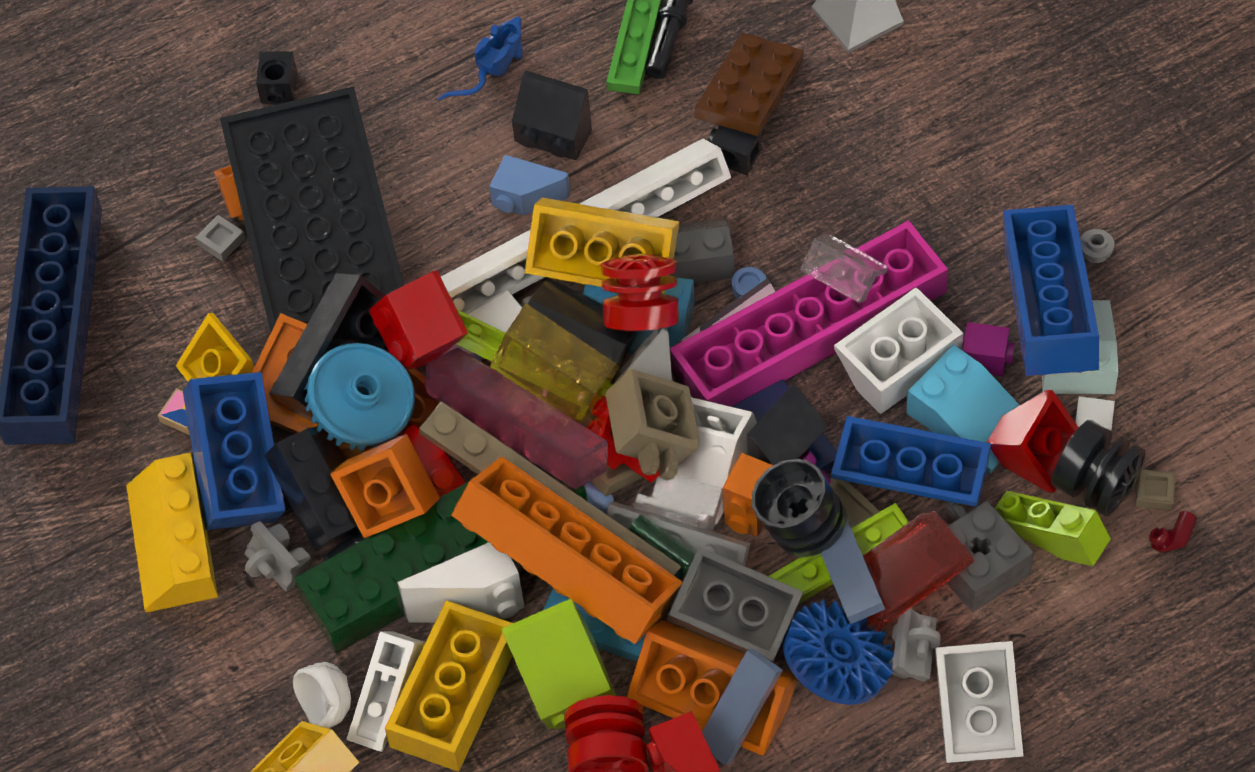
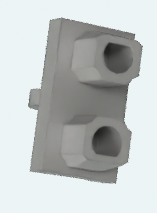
M259 521L251 525L250 530L253 532V537L245 551V555L249 559L245 565V571L251 577H258L262 574L267 579L273 577L285 592L295 588L296 582L294 578L308 570L310 555L302 547H298L290 552L285 549L289 544L290 537L288 531L281 524L266 528Z
M904 606L899 610L898 624L893 626L892 638L895 641L894 657L889 661V663L893 664L892 675L902 679L911 677L921 682L930 679L933 649L940 646L941 635L936 631L937 618L918 614L908 606Z

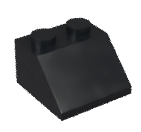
M525 70L512 119L515 142L527 148H537L550 152L560 158L567 157L577 160L592 131L588 89Z

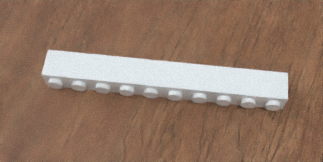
M701 139L580 204L657 218L730 179L731 175L721 148L705 139ZM530 230L441 276L456 309L469 314L506 291H509L512 295L544 278L525 273Z

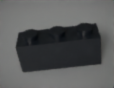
M546 278L531 297L514 329L515 338L610 384L616 378L639 332L607 328L603 322L602 303L549 278Z
M312 427L277 442L264 457L312 546L317 551L346 537L350 532L358 531L359 528L330 475L346 459L339 446L336 445L335 439L331 441L327 439L329 435L327 431L322 428L318 432L317 427Z

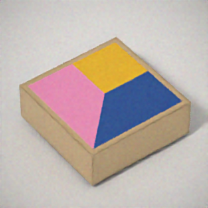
M176 388L158 414V418L161 423L190 435L187 428L188 421L183 391Z

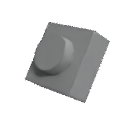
M217 215L196 237V242L199 247L224 262L246 238L243 230Z

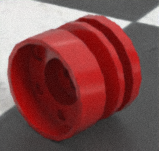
M638 254L603 262L601 264V274L610 278L602 282V288L606 291L618 293V295L606 298L603 301L604 325L607 328L625 331L655 330L676 325L679 322L678 298L674 295L662 293V291L674 288L677 285V278L670 276V274L677 271V261L667 257Z
M607 695L580 700L569 706L564 713L566 742L570 745L567 749L568 772H649L646 742L642 740L645 736L642 705L636 700L624 696Z

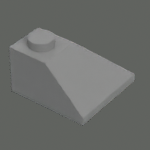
M816 0L812 5V11L848 54L902 26L904 23L895 0Z
M668 327L655 329L621 367L616 375V382L630 369L672 381Z

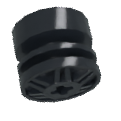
M1086 420L1073 434L1064 448L1054 469L1051 484L1072 498L1077 497L1088 487L1084 499L1085 505L1094 507L1098 503V512L1104 516H1110L1132 491L1139 477L1146 453L1145 449L1137 445L1129 449V440L1125 438L1118 440L1109 449L1112 431L1093 420Z
M796 458L780 461L768 468L755 484L752 492V508L777 545L789 555L798 557L818 555L829 549L841 536L846 524V509L821 470L811 462Z

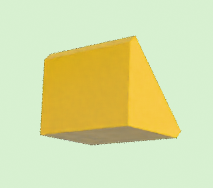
M214 313L207 314L176 364L177 369L188 382L190 379L252 373L254 369L252 359Z

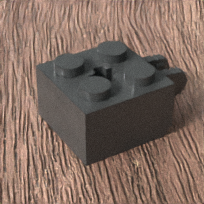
M987 500L968 513L958 503L948 501L944 505L948 515L954 521L952 524L949 525L936 511L926 516L929 525L936 533L928 539L927 554L941 566L939 575L974 613L1031 574L1034 552Z

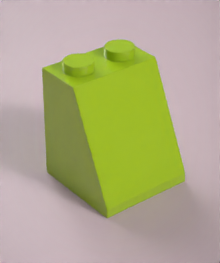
M568 599L501 628L539 717L548 729L565 728V711L569 706L580 700L596 696H616L588 623L572 599Z

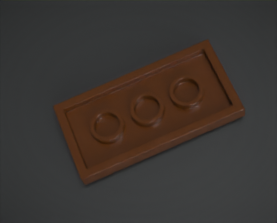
M741 33L697 103L694 118L759 136L802 63L804 50L791 47L788 44L765 40L756 35Z

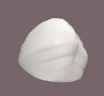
M328 662L314 663V665H308L295 673L293 678L294 692L309 723L331 728L342 722L351 704L347 676L337 666Z

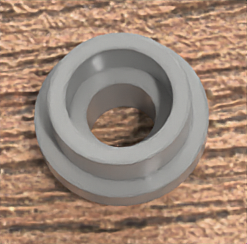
M1092 229L1086 231L1080 238L1083 256L1090 262H1103L1114 251V239L1104 230Z

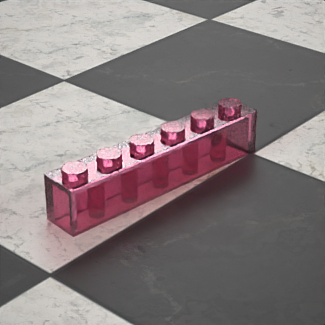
M457 347L426 364L425 386L428 395L439 402L442 401L485 432L573 489L581 487L607 471L608 442L460 348Z

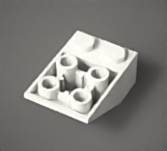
M691 397L700 440L697 450L678 466V473H676L674 479L667 481L660 477L653 506L657 509L717 524L724 512L722 487L740 454L748 455L747 433L757 424L753 412Z

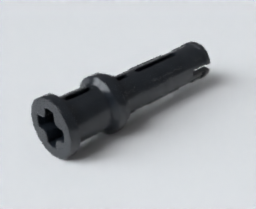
M666 0L664 7L659 10L658 19L660 26L645 68L648 76L655 79H662L666 76V70L678 31L686 25V11L688 5L693 3V0Z

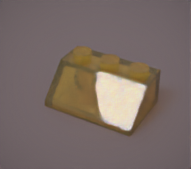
M528 304L523 306L505 333L490 365L491 368L579 427L620 368L616 363Z

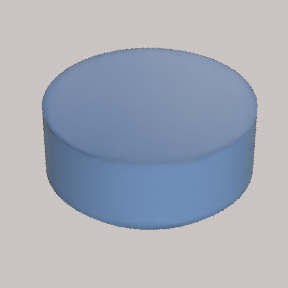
M745 267L738 270L732 277V292L734 296L739 299L766 279L765 274L754 267Z

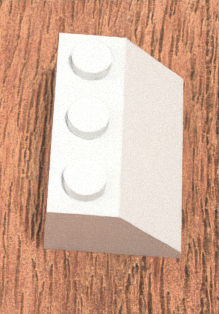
M914 288L835 344L834 349L856 390L882 414L906 397L908 390L953 344L962 350L963 332L920 290Z

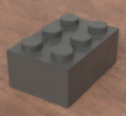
M699 546L670 610L668 621L742 653L755 649L773 663L803 592Z

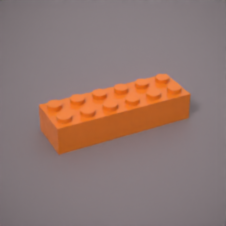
M503 456L469 481L451 515L460 521L467 530L483 537L497 551L510 556L520 563L527 572L540 577L550 584L558 594L572 599L588 615L598 618L614 629L618 636L634 644L665 615L683 583L680 579Z

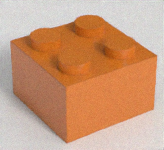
M407 434L347 459L330 474L364 539L426 513L440 499Z

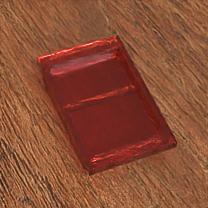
M935 510L928 514L921 513L863 555L885 607V610L866 618L877 632L975 562L966 550V546L961 544L948 528L947 523L939 517Z

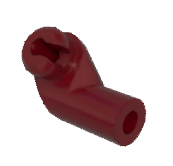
M1181 511L1173 529L1167 530L1163 527L1159 530L1158 527L1154 528L1149 534L1152 548L1157 552L1166 553L1185 547L1197 517L1191 512Z

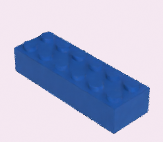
M1074 205L1003 210L1004 247L1026 376H1043L1070 372L1081 373L1099 370V332Z

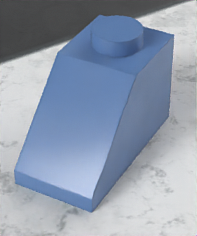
M508 155L504 156L489 186L492 206L497 207L503 212H514L521 215L533 212L534 204L542 197L562 201L570 195L568 173Z

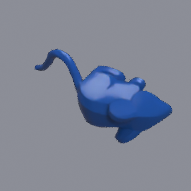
M515 17L510 21L502 23L499 27L493 25L490 29L491 36L489 38L484 37L478 43L474 53L475 63L480 69L477 86L468 90L444 93L438 100L440 101L451 96L475 94L484 87L487 75L494 77L503 76L508 71L513 57L516 60H521L523 53L521 18Z

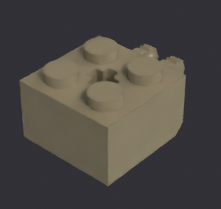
M630 369L605 392L616 453L639 459L640 469L643 474L652 475L658 470L660 477L669 481L674 479L676 473H678V466L697 450L700 441L689 386Z

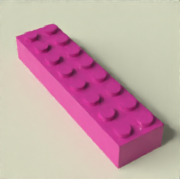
M908 220L671 347V372L680 384L689 386L692 398L732 407L782 379L785 381L835 354V344L914 288L920 290L930 301L947 293L948 268Z

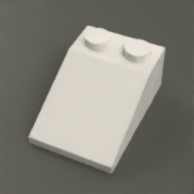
M490 542L397 582L405 615L409 623H435L446 600L500 619H508L514 616L520 609L525 608L519 573L511 557L497 551Z
M1005 641L936 647L935 657L946 763L1022 757L1023 745L1013 642Z

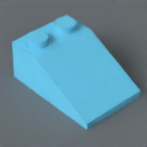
M953 344L908 390L906 413L934 433L987 442L1001 417L1020 405L981 363ZM990 449L987 472L991 474L1001 463Z

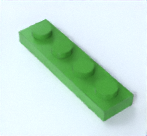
M627 0L606 82L608 91L640 95L646 71L645 68L648 64L658 23V13L662 7L663 0Z

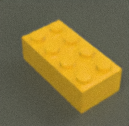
M447 600L445 601L385 726L390 748L457 772L460 771L513 657L501 629L513 623Z

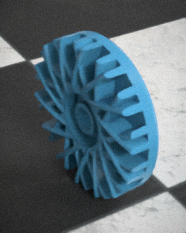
M345 344L327 352L316 363L305 387L307 389L305 402L308 403L306 411H312L313 424L319 423L317 431L320 432L323 428L329 433L328 440L331 441L336 438L337 446H340L342 442L351 444L349 447L351 450L357 446L359 451H363L366 446H373L375 448L392 438L395 439L398 434H401L410 420L415 405L414 386L405 367L387 351L369 344Z

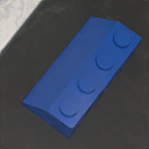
M847 416L831 478L977 507L982 496L988 471L991 443Z

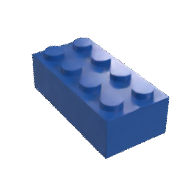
M262 373L190 379L183 391L205 529L213 530L247 526L259 521L262 524L277 522L285 512L281 486L264 457L274 446Z

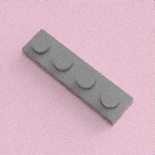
M612 501L608 505L606 515L675 562L690 566L700 546L743 566L746 564L751 543Z

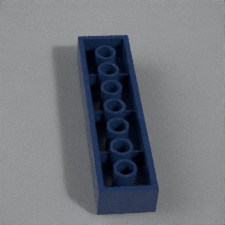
M94 186L26 188L0 382V435L5 445L75 443L102 208Z

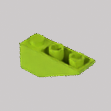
M1006 491L994 508L1019 537L1063 560L1093 567L1111 540L1097 511L1011 491Z

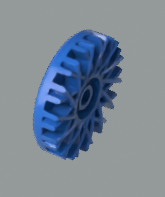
M822 600L819 604L813 602L809 608L804 605L790 622L783 637L784 656L794 676L809 691L834 703L855 705L865 703L876 697L893 673V664L889 663L894 656V652L890 650L891 644L883 646L881 643L886 636V632L878 631V624L870 630L865 625L869 617L850 624L846 613H844L843 606L840 607L837 601H834L829 608H826L825 600Z

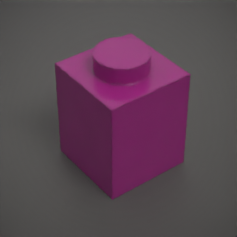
M967 322L962 351L981 363L991 375L1003 377L1005 363L1012 364L1015 343L1008 342L1010 328Z

